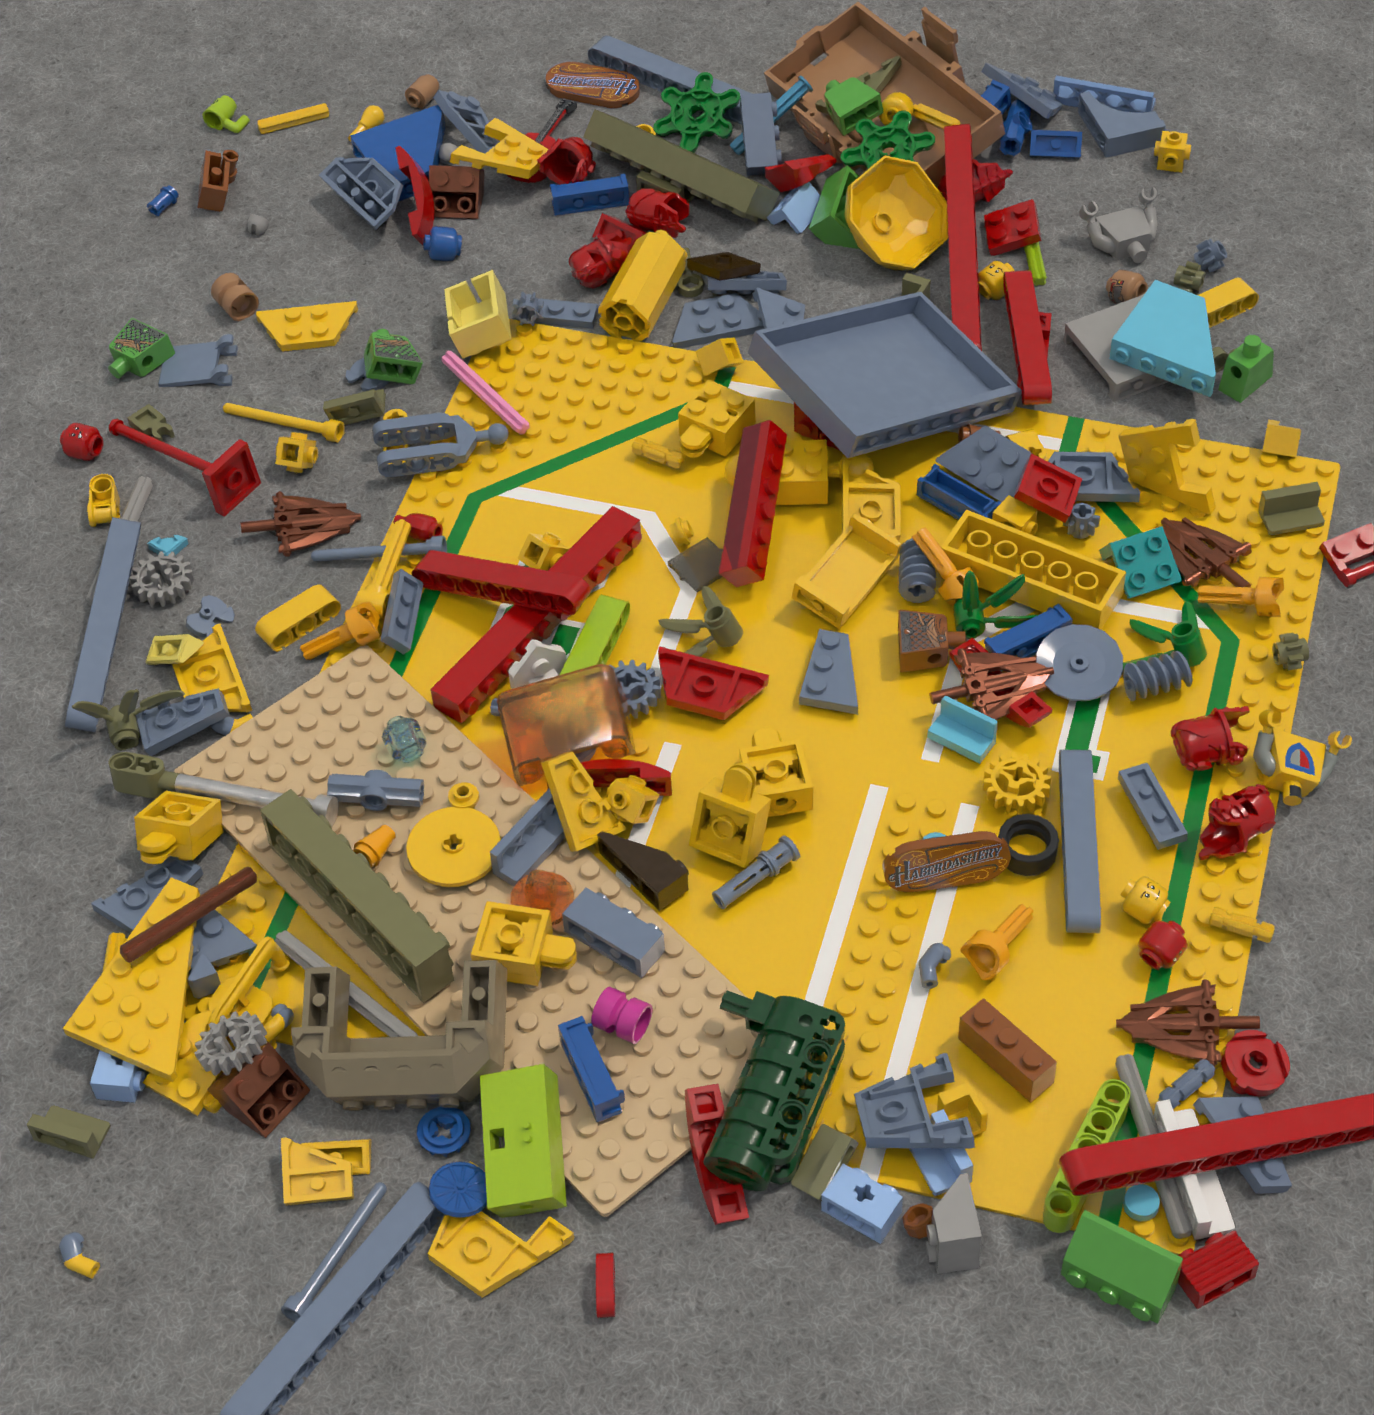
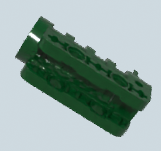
M727 990L723 994L720 1009L745 1018L746 1029L757 1032L758 1036L703 1162L711 1173L729 1184H742L743 1189L750 1191H765L770 1182L785 1184L795 1176L844 1058L845 1043L843 1038L845 1034V1021L838 1012L792 996H778L774 998L756 991L752 1000ZM830 1022L835 1023V1029L828 1030L824 1026H828ZM824 1052L827 1055V1059L825 1062L822 1061L824 1058ZM810 1073L812 1074L811 1082L808 1079ZM800 1113L802 1115L801 1121L798 1120ZM784 1133H786V1134H787V1136H786V1139H785V1140H784V1139H783V1135H784ZM786 1164L787 1169H782L780 1173L775 1172L776 1165Z

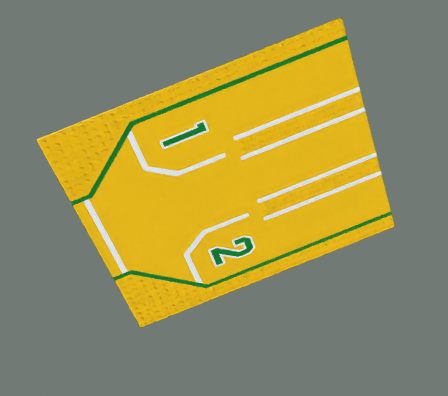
M509 319L512 339L502 345L493 346L481 351L477 355L471 356L468 366L529 422V429L522 435L515 432L460 379L445 413L449 416L459 415L475 431L488 430L495 423L503 424L509 432L508 439L500 445L493 444L490 441L477 442L467 462L459 463L452 469L415 474L396 515L406 517L412 513H421L435 517L438 524H441L443 527L442 536L446 538L447 553L524 567L529 566L517 558L529 533L544 535L545 532L552 533L561 539L560 543L570 549L612 506L640 519L642 539L636 548H632L621 564L615 566L607 574L605 580L591 590L590 595L574 615H569L566 620L561 621L554 628L550 637L544 639L541 643L549 646L551 644L561 646L566 652L567 659L601 594L630 602L628 620L602 672L608 673V665H612L615 668L619 667L618 663L621 660L624 665H629V662L634 660L635 666H639L644 662L646 663V671L653 668L655 670V677L660 678L661 697L657 698L656 707L648 706L649 713L647 715L640 711L636 719L632 714H627L626 719H622L621 713H617L612 717L610 716V709L604 711L601 709V702H597L595 685L586 707L595 710L599 720L600 735L599 739H594L592 748L597 749L590 760H635L649 763L671 772L672 796H659L648 822L636 824L622 822L627 830L615 835L667 852L675 861L680 860L689 872V890L659 911L599 853L598 842L586 848L747 998L753 1000L756 991L774 998L778 996H792L834 1010L842 1015L845 1021V1034L843 1038L845 1043L844 1058L800 1164L820 1126L825 1124L859 1143L847 1166L852 1169L859 1168L863 1170L870 1179L881 1185L887 1184L895 1189L942 1199L946 1192L937 1196L933 1195L909 1148H867L854 1094L890 1077H893L894 1081L911 1074L910 1068L918 1064H922L924 1068L935 1063L936 1056L947 1053L955 1082L921 1090L930 1119L931 1114L937 1112L938 1094L969 1081L988 1113L986 1131L973 1136L975 1148H965L974 1165L970 1186L975 1208L1044 1224L1045 1198L1060 1169L1059 1159L1069 1151L1101 1085L1110 1079L1120 1080L1115 1065L1116 1058L1126 1054H1131L1134 1057L1153 1115L1159 1094L1167 1087L1172 1088L1171 1084L1189 1069H1195L1194 1065L1200 1061L1174 1055L1146 1043H1132L1131 1034L1122 1028H1116V1019H1122L1130 1013V1004L1146 1003L1169 992L1201 986L1204 979L1209 980L1211 985L1216 984L1212 1000L1216 1001V1009H1219V1016H1238L1252 938L1229 931L1227 926L1224 925L1222 928L1211 925L1210 916L1214 907H1220L1228 910V914L1235 912L1256 919L1273 828L1265 834L1261 833L1250 839L1246 853L1242 852L1222 859L1209 856L1208 859L1199 860V852L1204 848L1200 842V835L1210 823L1208 816L1210 803L1216 798L1222 800L1223 795L1230 796L1248 786L1256 787V784H1260L1268 789L1270 793L1269 798L1274 805L1276 815L1280 791L1268 788L1264 784L1263 774L1253 758L1259 730H1263V726L1259 722V715L1264 710H1271L1270 720L1272 721L1274 712H1282L1284 721L1281 726L1275 729L1291 733L1304 661H1301V669L1289 671L1283 669V664L1277 665L1274 661L1272 646L1273 643L1280 642L1279 635L1287 633L1298 634L1299 639L1305 638L1308 644L1324 558L1319 547L1322 542L1327 541L1340 464L1302 456L1278 455L1262 452V449L1200 439L1195 447L1175 445L1184 482L1211 487L1216 506L1211 514H1206L1130 481L1129 478L1128 482L1134 489L1138 488L1140 491L1139 502L1075 501L1074 505L1085 503L1095 507V515L1100 516L1099 527L1095 528L1093 536L1089 535L1086 538L1080 539L1071 534L1068 535V526H1063L1062 521L1038 510V529L1034 536L1113 567H1116L1113 558L1102 560L1099 552L1101 548L1111 542L1161 526L1164 528L1161 520L1165 517L1168 520L1181 522L1186 517L1196 525L1223 533L1242 544L1249 542L1252 553L1248 556H1238L1237 562L1235 564L1229 563V567L1247 580L1252 588L1258 585L1259 577L1283 578L1284 590L1276 600L1280 606L1281 617L1257 616L1254 604L1198 603V588L1200 586L1235 587L1222 575L1214 578L1210 574L1208 580L1199 579L1197 586L1193 587L1192 585L1184 586L1182 583L1184 577L1180 574L1181 581L1179 583L1133 598H1127L1124 590L1123 596L1101 629L1117 642L1123 655V662L1174 650L1170 640L1166 639L1164 643H1158L1134 631L1129 624L1130 619L1171 632L1172 628L1181 622L1182 607L1185 601L1193 605L1207 656L1199 665L1190 667L1193 679L1192 685L1187 687L1184 681L1181 680V689L1176 690L1172 683H1170V691L1168 693H1165L1161 686H1158L1159 693L1156 696L1152 695L1150 689H1147V697L1145 699H1142L1137 691L1135 701H1131L1126 694L1123 673L1117 685L1103 697L1090 701H1070L1055 695L1046 687L1045 691L1036 693V695L1053 709L1052 714L1030 728L1021 726L1005 716L996 720V744L979 764L927 738L928 729L938 718L941 711V703L932 704L929 693L961 686L965 679L961 678V672L949 656L950 651L953 649H948V664L944 667L900 673L898 610L943 614L947 617V630L956 631L953 606L946 603L938 592V589L945 580L942 579L937 571L935 578L936 587L934 588L936 593L934 597L922 603L907 601L899 593V553L898 559L840 629L791 598L796 580L801 575L806 577L842 534V481L840 477L828 478V504L776 505L764 580L735 587L719 574L733 492V487L727 482L725 477V466L730 458L739 454L741 440L726 457L709 449H706L700 457L692 458L684 454V462L677 469L668 466V462L663 464L646 458L645 454L641 456L632 452V443L637 437L647 440L648 444L651 441L670 448V452L676 450L683 453L679 437L678 413L708 379L755 399V424L771 420L787 434V441L813 440L794 432V401L755 361L743 360L744 363L736 367L723 368L705 376L696 352L692 350L536 323L534 326L525 323L520 325L519 320ZM1015 407L1011 413L971 424L979 427L986 425L993 430L1000 431L1004 437L1034 429L1041 444L1046 449V461H1049L1054 452H1111L1118 461V466L1123 468L1128 474L1119 435L1124 429L1135 427ZM960 427L865 453L872 460L875 473L882 478H888L900 484L901 535L898 541L901 544L911 539L920 529L926 527L941 547L959 521L917 496V480L920 477L924 478L931 471V467L934 464L940 466V470L996 502L999 501L935 461L937 457L958 444ZM456 436L431 441L430 444L457 443ZM827 446V461L839 462L844 454L838 449ZM1318 482L1321 489L1318 507L1325 520L1324 526L1269 535L1258 512L1262 491ZM679 517L683 522L687 520L692 527L694 536L691 537V544L689 545L684 543L679 546L672 535L670 525L675 523V519ZM393 521L386 533V536L381 546L387 545L392 529L394 527ZM408 536L405 544L426 542H422ZM1202 541V542L1205 543L1208 547H1210L1212 550H1214V548H1212V547H1211L1210 545H1208L1206 542ZM1185 548V551H1186L1187 553H1189L1194 559H1197L1192 553H1190V552ZM425 554L401 556L394 573L402 569L412 575V570ZM382 557L374 558L362 583V589L372 584ZM392 580L388 588L389 593L391 590ZM703 586L711 588L722 605L731 610L743 629V635L739 642L731 647H720L713 640L706 646L707 652L700 657L769 675L768 685L725 720L668 706L666 704L658 659L659 646L686 652L697 643L703 642L711 636L707 628H700L698 633H680L661 627L658 621L660 619H690L705 622L704 614L707 608L702 597ZM423 587L411 650L402 654L380 640L384 619L381 618L378 625L380 638L367 644V646L433 706L430 689L513 605ZM978 587L979 600L982 603L985 602L986 598L994 594ZM1008 599L996 608L990 605L983 609L984 617L991 618L998 616L1040 615L1043 613L1011 599ZM354 600V602H353L351 608L355 607V600ZM985 623L986 629L983 634L974 639L985 648L984 639L987 637L992 638L1011 628H996L994 623ZM819 629L849 635L858 715L799 704V695ZM354 638L331 649L320 673L362 645ZM507 677L498 686L496 692L492 696H488L481 703L476 713L469 716L462 724L440 712L536 802L548 790L541 762L549 760L554 756L547 750L544 742L542 729L545 723L493 716L490 712V706L494 698L550 705L552 690L536 698L533 697L530 691L515 696L510 687L509 677ZM966 697L954 699L972 708V703L974 702H967ZM1248 706L1250 712L1239 717L1238 724L1230 728L1233 742H1240L1247 746L1248 749L1247 755L1243 757L1241 764L1232 766L1226 763L1218 766L1213 762L1211 763L1212 768L1203 771L1194 770V772L1182 766L1170 733L1175 723L1208 716L1214 708L1219 710L1224 707L1241 708ZM763 727L774 728L780 734L781 741L799 738L801 740L813 784V810L768 817L761 851H768L778 843V839L781 836H787L798 848L800 858L797 861L791 860L780 869L778 875L767 876L749 891L727 905L725 909H722L714 901L712 892L718 890L737 874L757 861L755 857L743 868L688 846L698 794L713 778L716 777L724 780L725 772L735 763L740 762L739 749L752 747V737L755 731ZM1060 749L1092 751L1101 909L1100 933L1066 932L1059 788ZM1012 752H1016L1018 758H1022L1027 753L1028 760L1032 761L1038 758L1040 759L1039 767H1048L1047 775L1051 776L1049 797H1045L1043 806L1035 803L1034 812L1023 808L1022 813L1041 816L1051 822L1057 830L1059 838L1055 863L1047 871L1039 875L1024 876L1015 874L1006 868L1000 875L985 882L920 892H901L887 884L882 864L888 854L891 856L895 853V848L910 841L922 840L924 836L934 832L950 836L988 831L995 833L998 837L1001 826L1008 819L1019 815L1017 809H1012L1009 814L1006 813V807L1003 805L996 809L994 807L995 799L989 801L986 799L987 791H983V779L985 769L990 768V761L993 760L999 763L1001 754L1009 759ZM1148 763L1188 833L1187 841L1157 850L1118 780L1119 771ZM594 787L601 798L607 799L608 787ZM1029 834L1018 835L1009 841V846L1014 851L1023 855H1037L1045 851L1047 847L1042 839ZM238 843L218 884L245 867L253 869L257 874V882L215 910L257 945L265 937H271L275 940L279 932L288 931L332 967L337 966L349 974L352 983L416 1032L418 1036H426ZM1146 876L1168 891L1167 900L1171 903L1159 921L1167 923L1174 921L1184 929L1185 934L1183 936L1188 943L1186 951L1171 968L1165 969L1161 967L1159 970L1154 969L1146 964L1139 955L1138 942L1154 921H1151L1149 924H1142L1123 910L1122 904L1125 898L1120 894L1130 879L1137 882L1139 878ZM748 877L746 880H744L742 883H740L738 886H736V887L734 888V890H735L737 887H739L741 884H743L744 882H746L748 879H750V877ZM1020 904H1023L1026 908L1031 907L1034 911L1031 915L1034 918L1007 945L1010 953L1009 962L991 980H982L969 960L960 952V948L978 930L994 932ZM942 943L950 948L951 958L946 963L939 962L936 966L938 985L931 989L923 988L919 960L930 945ZM248 952L229 958L230 963L219 967L213 966L218 974L220 983L228 978L237 976L250 957ZM285 954L290 961L289 967L284 971H275L271 968L270 959L253 983V986L268 993L273 999L274 1007L278 1004H285L287 1008L292 1009L294 1014L292 1023L274 1039L276 1042L293 1046L292 1027H302L305 969ZM189 985L188 989H186L184 1020L187 1021L198 1013L209 1011L208 1002L213 994L199 999L194 998ZM983 998L1057 1061L1054 1083L1031 1103L958 1039L960 1017ZM348 1005L347 1037L350 1039L388 1037ZM1170 1011L1166 1014H1185L1188 1011ZM270 1015V1017L268 1018V1020L266 1021V1023H267L271 1018H273L271 1015ZM830 1022L824 1028L828 1030L835 1029V1023ZM1219 1029V1045H1216V1050H1219L1220 1054L1224 1046L1234 1036L1235 1029ZM1167 1032L1171 1035H1190V1033ZM824 1052V1058L822 1061L825 1062L827 1059V1055ZM1217 1062L1214 1076L1207 1082H1201L1202 1086L1184 1101L1179 1100L1180 1104L1173 1109L1174 1112L1193 1109L1199 1126L1211 1124L1205 1114L1199 1115L1193 1104L1198 1098L1223 1097L1226 1076L1222 1070L1221 1062ZM811 1073L808 1075V1079L810 1082L812 1077ZM1108 1099L1112 1103H1119L1117 1100ZM1129 1105L1125 1120L1114 1141L1140 1137ZM800 1113L798 1120L801 1121L802 1115ZM1095 1126L1096 1129L1106 1130L1103 1126ZM784 1133V1135H783V1139H784V1140L786 1139V1136H787L786 1133ZM1155 1181L1144 1183V1185L1152 1187L1159 1195ZM1132 1186L1088 1194L1070 1229L1072 1231L1076 1230L1084 1210H1087L1176 1255L1189 1248L1194 1250L1196 1243L1192 1233L1189 1237L1176 1239L1173 1236L1160 1195L1159 1209L1154 1218L1148 1221H1136L1130 1218L1124 1210L1123 1202L1126 1191ZM1061 1208L1053 1209V1211H1055L1056 1213H1066V1211Z

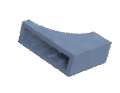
M1089 91L1079 95L1078 113L1106 158L1155 147V142L1161 141L1162 131H1166L1164 121L1160 120L1155 111L1143 113L1120 111L1102 104Z

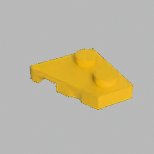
M281 1138L283 1198L286 1206L354 1199L351 1162L293 1142L289 1138Z

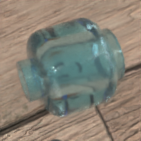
M396 716L387 722V727L382 733V739L393 759L409 763L423 755V749L427 744V740L416 719Z

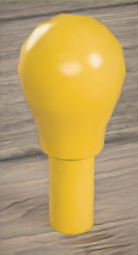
M370 105L364 110L357 128L348 136L350 142L351 135L383 123L384 112L379 106Z

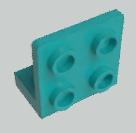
M1163 526L1111 542L1099 550L1103 561L1113 558L1116 568L1126 571L1124 590L1127 598H1133L1181 581V576Z

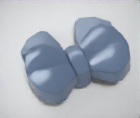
M364 358L356 361L350 368L351 370L346 371L345 376L348 383H353L364 377L365 380L361 385L362 391L373 389L376 391L390 382L367 378Z
M210 595L204 596L200 603L201 610L199 613L187 616L186 627L193 634L207 638L213 633L212 627L216 625L214 623L215 619L231 623L234 620L235 614L232 607L229 606L227 608L226 604L219 598Z

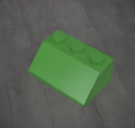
M848 165L826 179L809 230L825 244L860 249L845 219L847 188L859 177Z
M1084 1210L1064 1256L1061 1275L1072 1286L1077 1288L1086 1287L1096 1292L1104 1302L1111 1305L1119 1304L1129 1309L1136 1318L1142 1321L1151 1320L1158 1324L1176 1290L1183 1258Z

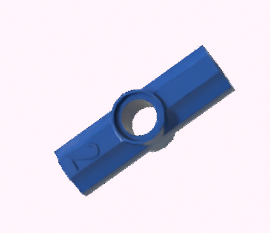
M1019 99L1011 103L1007 119L1003 122L1005 135L1000 139L999 149L1004 155H1017L1021 151L1025 134L1032 130V123L1030 121L1031 107Z

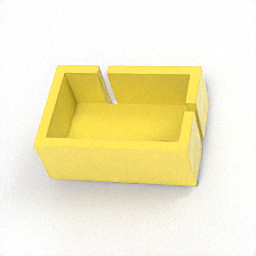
M493 270L471 278V282L482 301L480 303L477 302L467 281L444 289L447 318L449 320V335L462 359L471 355H477L483 350L502 345L512 339L506 294Z

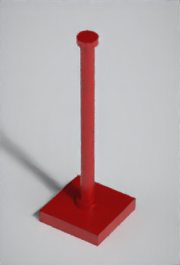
M113 419L109 424V432L115 436L120 434L203 471L202 475L215 511L223 517L230 513L261 484L248 443L241 439L236 441L213 463H210L126 426L122 420Z

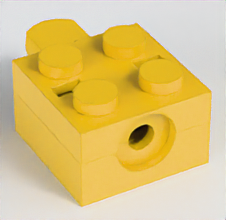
M708 379L678 413L679 437L683 454L692 458L700 457L706 449H709L726 457L742 439L743 428L756 423L755 399Z
M763 727L755 731L752 737V747L739 749L740 762L747 763L756 771L753 792L772 799L768 817L813 810V784L800 738L781 741L778 731L770 727Z
M742 762L735 763L725 772L724 780L715 777L699 791L688 846L743 868L761 852L772 799L753 792L756 771L752 766Z
M166 790L134 817L137 850L140 851L141 860L148 864L163 863L170 856L178 857V859L183 861L194 860L223 833L220 799Z
M487 901L472 948L471 960H497L507 968V982L538 986L543 966L569 970L577 961V952L573 938L552 935L553 928L550 910Z

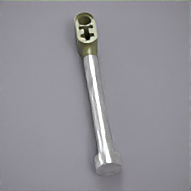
M131 752L116 753L108 761L113 786L116 791L146 798H157L166 790L263 808L284 794L165 771L164 762L160 758ZM319 794L315 799L306 798L310 802L313 811L318 816L323 815L332 827L338 814V799L334 796Z

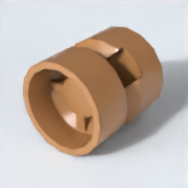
M225 273L217 278L212 285V297L233 320L242 321L256 312L259 305L258 297L237 274Z

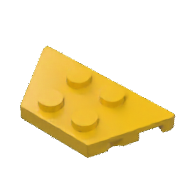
M357 301L256 311L257 321L266 328L269 336L276 340V344L282 352L330 347L337 344L340 334L349 325L351 315L358 311Z
M843 459L842 533L848 527L850 517L856 513L860 517L869 519L874 526L885 533H890L897 540H900V484L888 478H882L867 469L863 476L849 475V467L852 461Z
M216 624L212 627L213 633L203 640L204 644L184 663L172 664L180 689L185 693L183 697L219 689L225 697L229 712H251L252 707L221 624Z

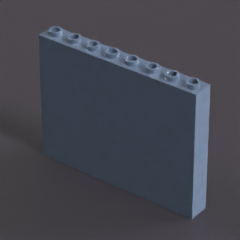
M922 292L757 330L754 332L748 354L847 458L1011 413L1014 411L1022 392Z

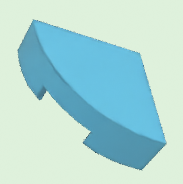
M174 535V537L163 539L157 537L147 544L148 548L153 552L159 554L160 551H163L164 556H168L171 552H174L175 555L178 554L189 543L187 538Z

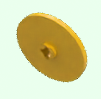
M442 808L426 815L413 827L407 840V857L413 871L426 882L442 887L464 886L481 879L492 870L490 851L501 838L495 823L484 813L472 808ZM452 844H458L456 849H450Z

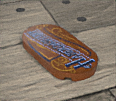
M563 62L553 66L546 74L547 89H550L552 95L562 99L607 108H620L622 104L628 103L629 105L635 102L640 94L638 79L625 71L580 62Z
M978 831L903 843L895 848V853L891 856L888 854L885 857L882 869L885 881L891 888L901 892H920L991 880L1008 867L1011 854L1005 839L998 838L992 832Z

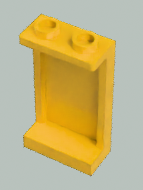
M854 513L850 517L848 527L806 577L801 575L796 580L791 598L840 629L898 559L902 544L894 535L885 533L874 526L869 519Z

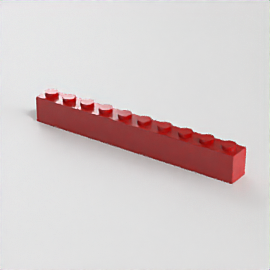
M612 506L548 571L581 577L589 584L592 590L597 584H601L605 580L607 574L615 566L621 564L632 548H636L642 539L640 519ZM513 605L430 689L433 706L438 711L462 724L469 716L474 715L481 703L488 696H492L498 686L509 677L508 670L515 661L520 662L527 652L525 647L532 639L542 642L544 639L549 638L554 628L561 621L566 620L569 615Z

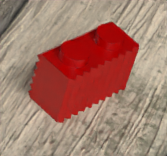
M1233 1230L1226 1235L1219 1232L1212 1235L1205 1242L1204 1247L1196 1251L1189 1248L1178 1255L1183 1258L1178 1284L1196 1309H1199L1255 1278L1259 1262L1255 1259L1249 1248L1246 1247L1245 1242H1242L1241 1237L1237 1235L1236 1231Z

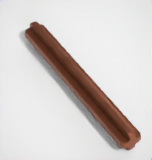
M245 867L121 945V956L126 962H132L254 885L257 882V874L251 867Z

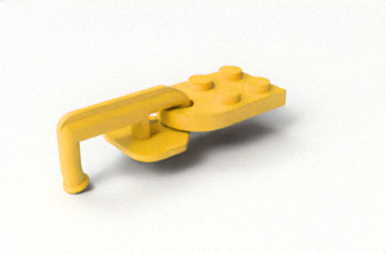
M263 938L237 976L224 980L209 999V1011L198 1013L184 1023L183 1033L180 1035L181 1048L176 1065L177 1077L174 1082L149 1072L142 1082L146 1087L194 1115H199L204 1107L203 1100L210 1093L207 1089L224 1072L221 1070L219 1074L213 1075L211 1070L208 1072L204 1070L194 1053L197 1051L195 1042L203 1040L199 1034L210 1030L208 1024L211 1022L218 1024L220 1016L224 1015L228 1019L235 1011L239 1016L245 1011H248L251 1016L257 1015L264 1026L274 1008V1002L268 993L253 986V983L270 959L271 968L275 971H284L290 964L289 959L273 938ZM228 1035L226 1039L234 1051L236 1048Z

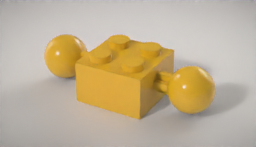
M788 440L785 444L776 505L828 504V478L840 477L842 481L843 459L852 461L849 467V475L856 477L865 475L867 469L874 472L873 462L866 454L847 458L844 455L839 462H828L827 440ZM739 454L730 458L725 466V477L732 487L734 486Z

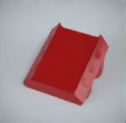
M829 154L784 161V164L765 167V176L780 192H784L808 183L815 178L814 176L827 170L837 161L836 158Z

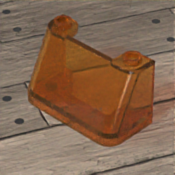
M593 665L502 692L498 696L497 704L513 775L519 786L533 784L540 780L544 775L541 762L566 752L577 754L600 747L605 756L613 759H621L625 756L636 754L627 698L614 669L609 665Z

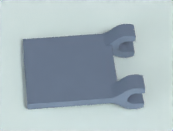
M223 335L216 342L173 346L175 354L162 364L159 387L203 383L231 386L233 377L232 375H227L228 365H218L220 354L224 356H237L238 347L233 345V335Z

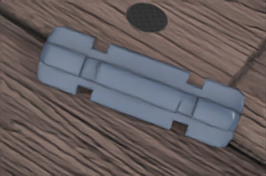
M1206 1059L1200 1060L1194 1065L1195 1069H1189L1171 1084L1172 1088L1167 1087L1159 1094L1158 1101L1170 1099L1174 1109L1180 1104L1179 1100L1184 1101L1202 1086L1201 1082H1207L1214 1076L1215 1067Z

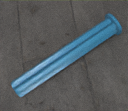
M799 76V81L776 101L777 116L773 117L774 123L808 91H813V88L804 77ZM743 132L730 143L731 149L738 155L744 152Z

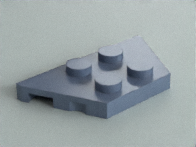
M985 63L981 71L990 79L1009 86L1011 94L1047 119L1050 116H1054V114H1058L1063 105L1055 99L1056 94L1047 89H1040L1038 87L1040 83L1030 77L1024 79L1017 74L1010 73L988 63Z
M737 293L688 302L684 304L673 337V347L685 348L714 342L722 338L751 335L757 330L764 329L763 322L759 320L758 310Z
M985 425L937 457L935 461L1000 502H1003L1008 495L1014 498L1026 461L1032 453Z
M1054 452L1048 461L1082 478L1075 501L1139 502V489H1134L1128 482V474L1123 468L1118 466V461L1111 452Z
M214 909L197 920L192 942L194 946L192 963L188 974L190 975L201 954H205L213 966L219 967L230 963L229 958L247 952L250 956L257 947V944Z

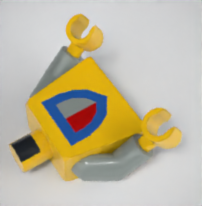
M1264 710L1259 715V722L1263 726V730H1259L1253 758L1263 774L1264 784L1268 788L1283 792L1284 804L1289 806L1299 805L1302 802V797H1306L1312 790L1319 789L1327 780L1339 759L1337 753L1340 749L1348 748L1351 745L1352 737L1346 735L1340 745L1337 738L1341 731H1334L1328 736L1330 748L1326 750V744L1275 729L1282 725L1284 721L1283 713L1274 712L1271 721V710Z

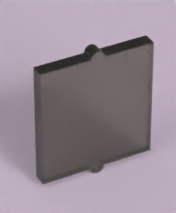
M706 537L670 559L668 566L679 575L681 581H685L696 592H699L703 586H708L723 577L719 574L723 548H718Z

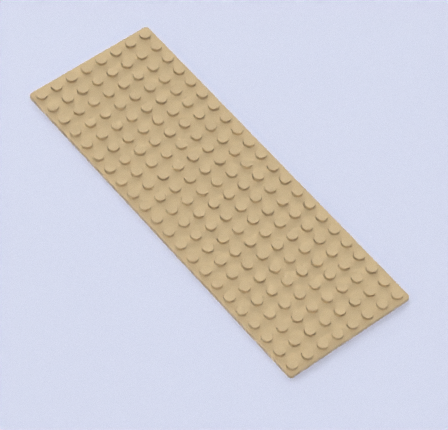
M360 646L174 770L175 773L285 793L292 789L298 796L315 799L319 794L327 795V783L329 775L332 774L365 776L370 770H382L393 778L424 780L423 805L420 807L387 805L381 811H372L364 808L360 803L338 802V814L332 826V830L337 835L342 834L345 836L352 850H354L356 842L382 825L389 826L395 832L396 838L379 865L371 867V869L375 873H382L389 882L390 888L395 893L401 892L409 902L410 908L415 913L421 912L428 920L430 928L435 933L439 931L446 937L450 944V948H448L449 956L454 963L452 966L454 981L424 1003L270 847L260 812L261 808L221 800L223 828L426 1036L446 1035V1022L461 1021L464 961H472L471 952L486 902L550 910L553 928L552 935L573 938L576 944L577 961L569 970L543 966L538 986L507 982L504 1068L500 1072L545 1064L558 1075L565 1179L601 1216L607 1217L691 1150L685 1107V1090L687 1088L718 1083L724 1110H726L758 1033L746 1029L745 1018L721 1010L720 1004L723 994L727 990L744 997L746 996L587 848L570 852L565 837L518 889L494 875L493 870L481 879L459 887H442L428 883L413 871L409 864L406 850L409 834L413 827L426 815L442 808L452 807L448 800V792L454 785L466 782L477 787L479 801L474 809L484 813L495 823L501 839L536 801L369 646ZM414 726L417 727L420 734L419 741L413 737L410 741L401 740L402 744L395 747L390 746V749L386 747L383 738L391 739L394 735L400 737L409 732ZM452 844L450 849H456L458 844ZM585 887L595 893L604 894L613 904L620 908L631 910L637 918L647 924L652 923L664 933L665 952L642 978L564 932L562 913ZM610 986L626 993L628 1000L635 997L651 1004L653 1012L649 1026L637 1044H632L618 1038L616 1030L609 1034L593 1026L594 1035L592 1038L616 1090H623L625 1094V1101L620 1104L621 1114L596 1122L560 1043L558 1025L583 1016L586 1024L591 1023L593 1009L599 996Z

